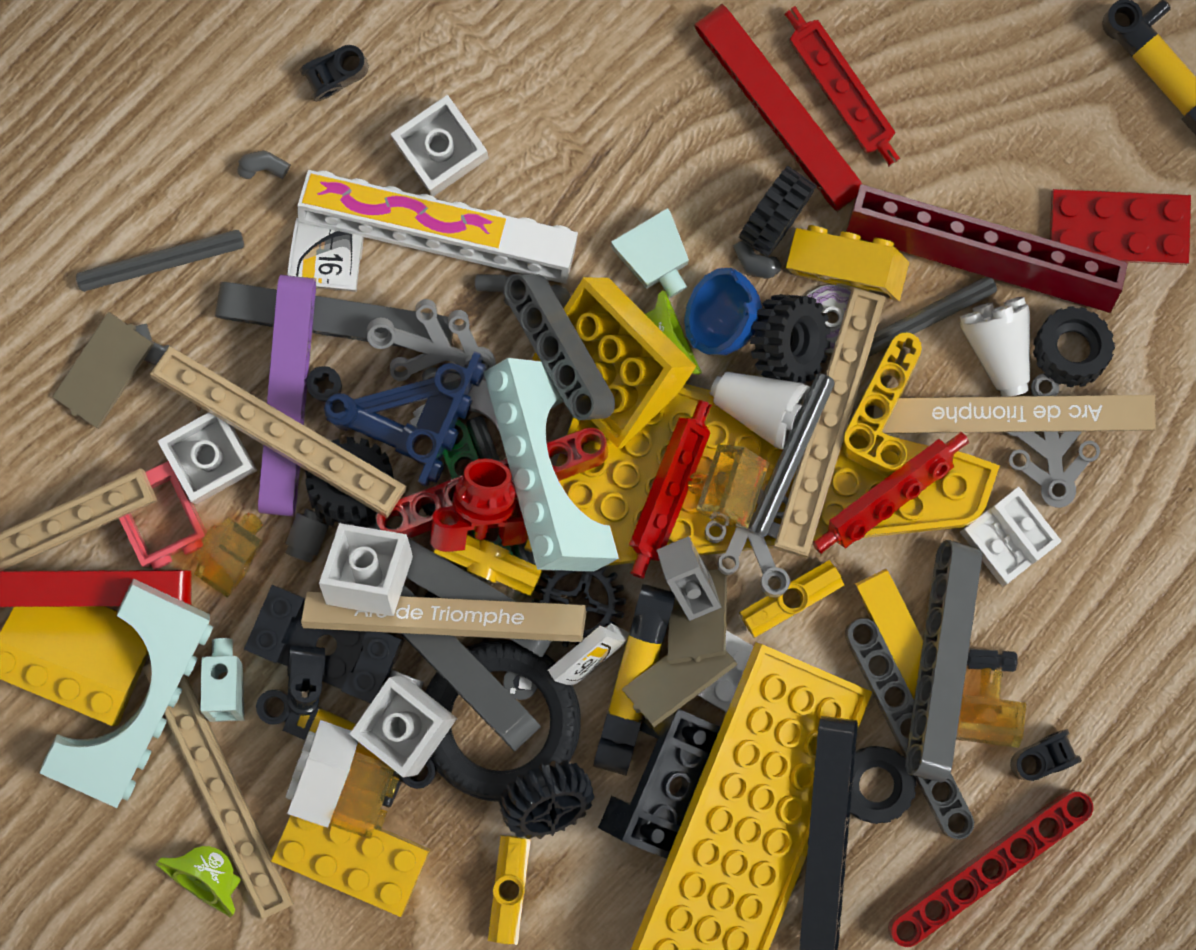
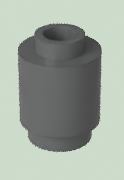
M305 509L304 514L296 513L285 542L288 545L285 553L311 563L314 555L318 556L329 527L326 522H323L325 516L320 519L315 511Z

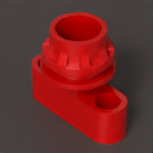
M478 459L466 466L464 475L459 478L453 497L454 506L441 507L435 510L432 515L430 543L435 549L443 552L465 550L467 531L474 530L475 538L483 540L486 538L488 528L499 527L498 534L502 539L503 546L522 544L529 539L519 501L515 499V485L511 481V472L506 465L493 459Z

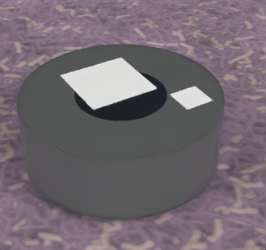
M509 671L505 674L504 688L515 699H528L536 692V685L527 678Z

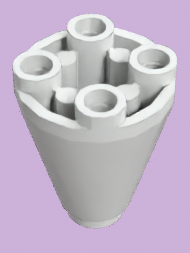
M1024 297L1007 300L1004 302L1005 306L994 308L993 303L982 304L974 307L972 313L960 317L963 333L996 390H1000L1002 397L1020 395L1029 390L1027 383L1030 381V311Z

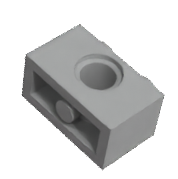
M689 536L657 549L665 579L689 621L722 608L713 579Z

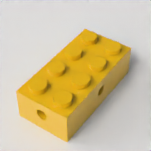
M335 808L328 828L291 815L271 862L401 917L431 849Z

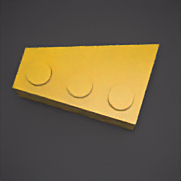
M808 225L807 230L795 229L786 268L792 274L831 285L842 284L866 291L872 290L887 293L890 296L889 299L900 302L909 261L893 247V242L880 238H874L873 243L861 241V236L850 232H841L840 236L827 234V229Z

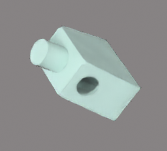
M668 208L611 241L613 251L646 289L660 282L669 298L687 288L678 270L688 265L689 259Z
M212 639V657H202L201 712L209 722L244 721L243 664L237 656H233V639ZM228 672L223 679L217 680L221 673Z

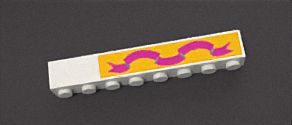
M308 170L298 202V222L521 274H540L547 280L567 284L578 232L571 231L565 226H549L537 223L535 220L526 217L518 219L506 216L496 210L484 211L475 209L462 202L449 203L437 200L427 194L415 195L406 193L393 186L381 187L369 184L367 181L358 178L350 180L337 177L328 171L316 172Z

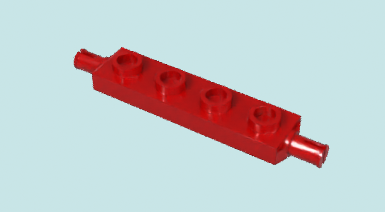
M796 6L791 8V11L788 10L784 16H786L795 29L789 39V43L864 152L867 154L878 150L888 164V167L899 161L901 158L889 143L896 133L819 20L806 23Z
M697 401L692 418L679 417L630 540L629 546L637 553V558L630 574L637 578H645L651 560L660 561L657 549L667 546L711 433L704 423L712 407L706 401Z
M960 431L959 434L947 443L938 439L909 460L900 469L893 472L830 519L828 531L812 542L814 548L822 554L836 542L846 549L855 541L862 539L868 531L883 520L890 518L896 510L908 501L918 497L924 489L936 480L943 478L948 471L954 468V454L969 444L966 435Z

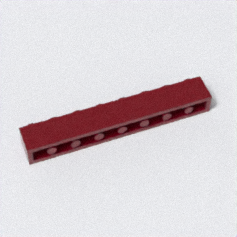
M860 184L846 232L857 234L864 241L873 243L874 238L889 240L894 243L893 247L898 251L1108 313L1112 312L1123 290L1128 263L863 184Z

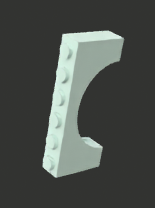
M507 358L484 371L537 570L596 571L619 559L610 526L590 519L575 506L559 483L552 467L546 443V421L550 409L564 402L543 363L540 361Z
M135 579L132 580L118 609L117 617L126 621L138 632L148 650L152 675L147 695L137 712L124 725L111 733L92 739H72L57 734L40 769V774L115 808L118 807L121 799L128 801L136 784V781L131 779L137 768L144 769L150 757L151 750L147 749L151 738L155 737L158 739L167 722L162 716L167 706L174 708L182 692V688L177 686L183 674L188 677L190 676L198 659L193 656L198 643L205 645L213 629V626L208 624L210 614Z

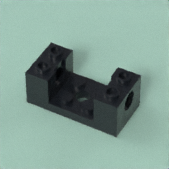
M271 585L244 650L274 663L287 666L290 645L317 647V643L322 636L331 635L337 642V648L333 654L325 655L322 681L341 689L344 693L371 704L388 680L405 640L387 632L303 628L301 619L306 598L281 587Z
M680 709L655 727L644 718L639 731L658 740L631 803L611 795L598 828L623 842L667 859L721 727ZM680 776L682 786L677 793L671 794L669 790L670 783L675 777Z

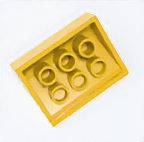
M583 277L565 305L564 311L615 399L614 411L608 418L591 419V421L617 448H623L680 392L696 368V365L610 278ZM535 353L532 359L541 362L539 356Z
M106 606L14 607L0 632V680L110 726H117L122 719L149 653L138 632L126 621L117 617L118 611Z

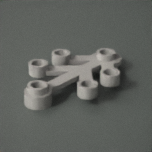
M429 299L419 301L415 309L417 319L424 323L431 340L396 329L390 320L382 317L372 320L367 326V339L374 348L385 349L394 343L424 353L409 360L404 357H397L391 361L390 373L397 381H404L411 374L423 369L426 370L422 374V380H426L429 377L435 376L438 368L431 366L446 360L467 368L474 351L481 353L484 360L483 364L487 368L486 370L496 364L495 357L489 349L478 347L469 329L468 314L462 310H455L449 314L448 325L449 329L458 335L464 350L451 347L437 319L436 304ZM424 308H430L432 310V312L427 315L422 314L420 311ZM456 319L465 321L462 325L453 324ZM380 327L387 329L383 333H378L375 331V329ZM398 366H404L407 368L403 372H397L395 370V368ZM450 375L445 379L444 384L461 377Z
M1040 374L1032 382V395L1057 396L1059 384L1055 383L1050 377L1047 378L1044 374ZM1042 381L1050 382L1052 385L1051 392L1047 394L1040 392L1039 384ZM1007 432L1010 436L1020 438L1048 460L1049 474L1032 463L1029 454L1020 449L1011 453L1009 457L1010 466L1014 470L1024 472L1042 486L1041 494L1048 505L1055 508L1069 505L1076 495L1074 481L1089 462L1095 461L1100 454L1098 444L1094 441L1083 442L1078 450L1079 456L1063 472L1062 457L1081 432H1064L1060 438L1058 432H1044L1045 440L1035 432ZM1086 445L1093 446L1096 450L1095 456L1092 458L1085 457L1082 452L1083 447ZM1016 454H1022L1026 457V464L1024 466L1018 467L1014 465L1013 457ZM1055 484H1062L1065 487L1066 492L1063 496L1057 497L1052 493V487Z
M740 469L727 470L718 481V493L722 500L713 520L706 525L705 537L712 543H718L724 539L726 535L725 523L734 505L739 514L740 521L726 553L722 554L718 560V569L724 575H732L737 571L740 563L739 556L748 538L763 573L760 581L762 591L769 597H780L789 587V575L782 568L775 566L764 536H759L749 529V524L754 515L749 501L759 504L764 491L752 485V480L745 471ZM729 483H739L741 491L737 493L730 491ZM784 496L782 502L786 505L788 498ZM777 512L775 518L781 519L784 512ZM773 522L767 535L776 538L780 524ZM718 526L722 534L719 537H713L709 533V528ZM731 558L735 563V567L732 569L724 568L722 560ZM771 578L778 579L781 584L780 588L776 590L771 589L768 586V580Z

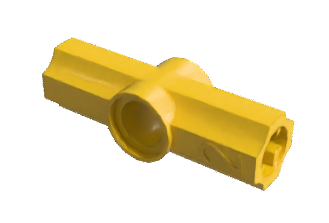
M468 534L465 550L443 552L435 549L434 551L435 554L468 568L467 571L493 583L498 581L511 589L531 596L542 570H537L536 565L509 554V550L484 539L477 540L468 536Z
M827 560L790 582L788 589L797 591L800 596V604L797 608L787 607L783 602V595L780 597L766 596L743 609L739 614L753 638H756L845 585L836 567L830 560Z
M500 835L488 941L518 945L531 839L527 840L524 837ZM512 880L517 883L519 894L513 899L504 898L499 890L502 882Z

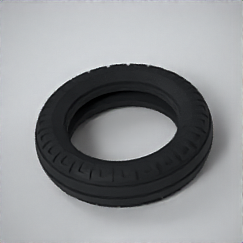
M506 640L482 642L466 649L489 672L509 671L519 674L530 680L541 691L550 713V729L543 748L531 761L521 767L505 771L490 770L473 763L462 753L455 742L452 728H450L430 757L437 772L450 785L474 798L500 802L502 800L501 794L508 790L507 785L516 782L517 776L528 773L529 769H536L541 763L544 766L549 765L555 760L558 764L566 760L570 762L578 744L581 727L580 707L573 685L554 681L548 671L556 662L546 654L540 657L520 644ZM438 672L435 673L425 691L426 694L452 713L454 702L459 694Z

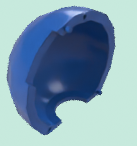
M718 268L705 275L695 286L687 302L684 317L686 337L693 348L707 355H728L750 342V336H755V330L751 329L754 321L758 322L757 311L762 309L761 299L751 282L733 268Z

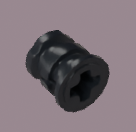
M317 367L310 372L307 378L306 386L308 392L312 397L322 402H326L328 398L342 391L340 376L330 367ZM326 377H329V381L334 386L332 389L328 388L322 393L317 383L318 381H325Z

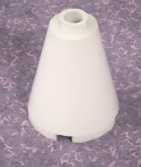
M726 372L722 377H716L710 394L714 396L715 405L777 449L783 450L811 387L804 383Z

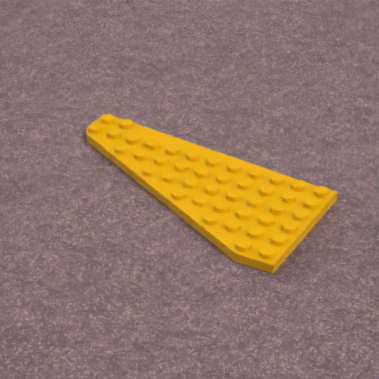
M684 384L680 392L623 448H617L604 434L609 453L603 464L563 479L559 483L570 500L581 512L600 524L610 526L619 559L606 566L635 563L637 553L629 546V543L679 417L692 418L697 401H706L712 407L704 424L711 434L667 545L689 536L700 556L726 553L740 517L734 505L725 523L726 535L724 539L718 543H712L706 539L704 534L706 525L713 520L722 500L717 488L719 478L727 470L740 469L750 476L754 487L765 491L782 453V449H777L715 405L714 396L710 394L711 390ZM573 417L567 435L585 428L600 429L591 420H578ZM858 435L850 438L851 445L856 449H864L868 446L867 440L862 436ZM893 437L901 441L907 449L905 463L928 447V445ZM589 441L584 445L583 451L588 454L596 453L600 449L601 444L596 441ZM842 445L813 541L828 531L830 519L887 478L847 458L843 452ZM885 451L881 454V458L886 464L894 465L899 462L898 455L892 451ZM956 452L953 457L954 468L948 471L943 478L936 480L924 489L918 497L908 501L896 510L890 518L883 520L868 531L863 538L953 529L970 525L984 512L1000 465L966 453ZM560 453L555 466L564 465L568 460V456ZM796 472L785 494L787 498H789ZM729 483L730 491L734 493L741 491L739 483ZM749 501L752 510L755 513L758 504ZM783 502L778 510L780 513L784 512L786 508ZM775 518L773 522L781 524L782 518ZM718 526L709 528V533L713 537H719L722 534ZM766 535L764 539L768 548H773L776 538ZM748 538L742 551L753 550ZM528 539L525 545V550L532 552L530 541Z

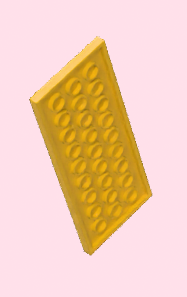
M755 642L630 950H769L808 852L821 716L853 719L857 720L859 727L872 691Z

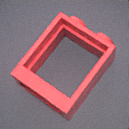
M169 461L145 473L152 489L171 481L195 533L150 554L131 513L119 518L141 566L146 568L152 566L153 570L172 563L171 556L181 551L188 555L203 548L202 541L210 538L194 504L187 496Z

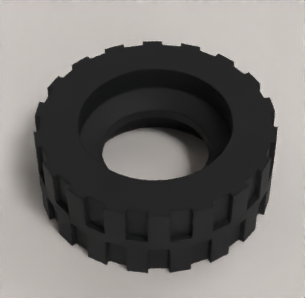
M1070 306L1067 309L1061 308L1056 310L1053 315L1051 314L1045 320L1033 342L1035 346L1033 354L1037 359L1036 364L1039 369L1041 368L1044 371V375L1047 378L1050 377L1055 383L1059 385L1064 384L1067 387L1086 386L1089 382H1094L1106 369L1114 355L1112 354L1115 349V342L1112 339L1113 333L1108 329V324L1105 320H1101L1098 314L1087 311L1083 307L1075 308ZM1066 332H1077L1083 335L1090 345L1089 356L1081 362H1072L1065 359L1058 350L1057 342L1059 337Z
M869 746L857 750L855 754L850 812L852 815L873 824L888 823L901 817L910 808V803L915 798V786L917 784L914 775H910L906 771V758L893 749L883 746ZM873 767L887 770L894 781L892 794L881 802H872L866 799L859 787L860 778L863 773Z

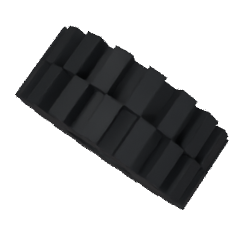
M787 166L759 202L757 208L740 232L739 238L768 257L791 228L817 185Z
M780 294L773 295L771 299H766L762 303L765 309H758L757 311L759 320L758 322L754 321L751 329L755 330V337L750 336V344H755V350L751 351L753 359H758L755 366L757 370L762 371L761 375L763 377L806 383V381L815 379L814 374L822 371L820 363H826L828 356L824 353L825 349H830L831 341H827V335L831 334L830 326L825 325V322L829 319L827 313H821L824 307L821 303H816L817 299L808 296Z
M346 437L347 443L340 444L339 439L332 441L334 444L394 479L389 457L386 452L382 454L381 447L376 443L370 448L369 440L361 438L359 444L355 443L354 437ZM307 470L305 471V483L311 507L315 509V513L320 519L325 516L326 524L333 527L337 521L338 524H354V526L362 527L361 522L366 520L369 526L376 523L375 515L378 514L376 511L339 491Z

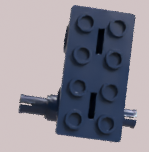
M474 351L467 368L453 363L444 364L439 367L434 378L357 399H352L346 394H334L325 403L324 412L327 417L326 420L340 430H354L396 448L395 452L424 465L418 482L422 486L429 488L431 481L437 484L441 477L445 464L440 460L445 449L448 451L452 450L459 434L457 429H455L459 417L466 418L473 402L469 393L473 385L480 386L484 377V371L487 368L483 364L484 360L481 353ZM450 375H457L461 377V384L453 390L445 389L443 386L445 379ZM427 399L416 426L407 423L405 426L377 414L378 412ZM422 439H430L433 442L432 450L427 455H418L416 453V445Z

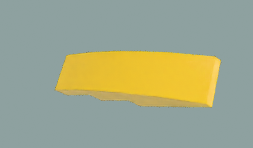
M884 569L855 583L871 620L878 627L913 699H915L923 640L888 570Z

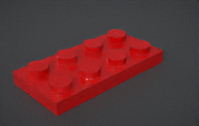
M1053 189L1051 191L1050 240L1127 263L1189 264L1191 195Z

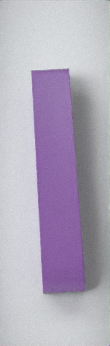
M280 275L277 285L267 404L304 425L316 279ZM263 445L258 512L294 517L297 506L300 466Z

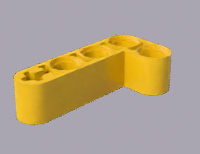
M908 332L900 333L892 340L845 432L842 449L847 458L886 477L900 469L907 459L905 445L901 441L883 433V430L921 354L922 346L919 338ZM904 347L910 349V352L906 355L902 366L896 364L899 353ZM884 376H893L898 381V386L891 389L886 388L882 385L880 379ZM873 405L878 406L882 410L883 416L878 419L870 418L866 414L865 409ZM858 435L862 436L867 440L868 446L864 449H856L851 445L850 438ZM885 451H892L898 455L899 462L894 465L886 464L882 460L881 454Z

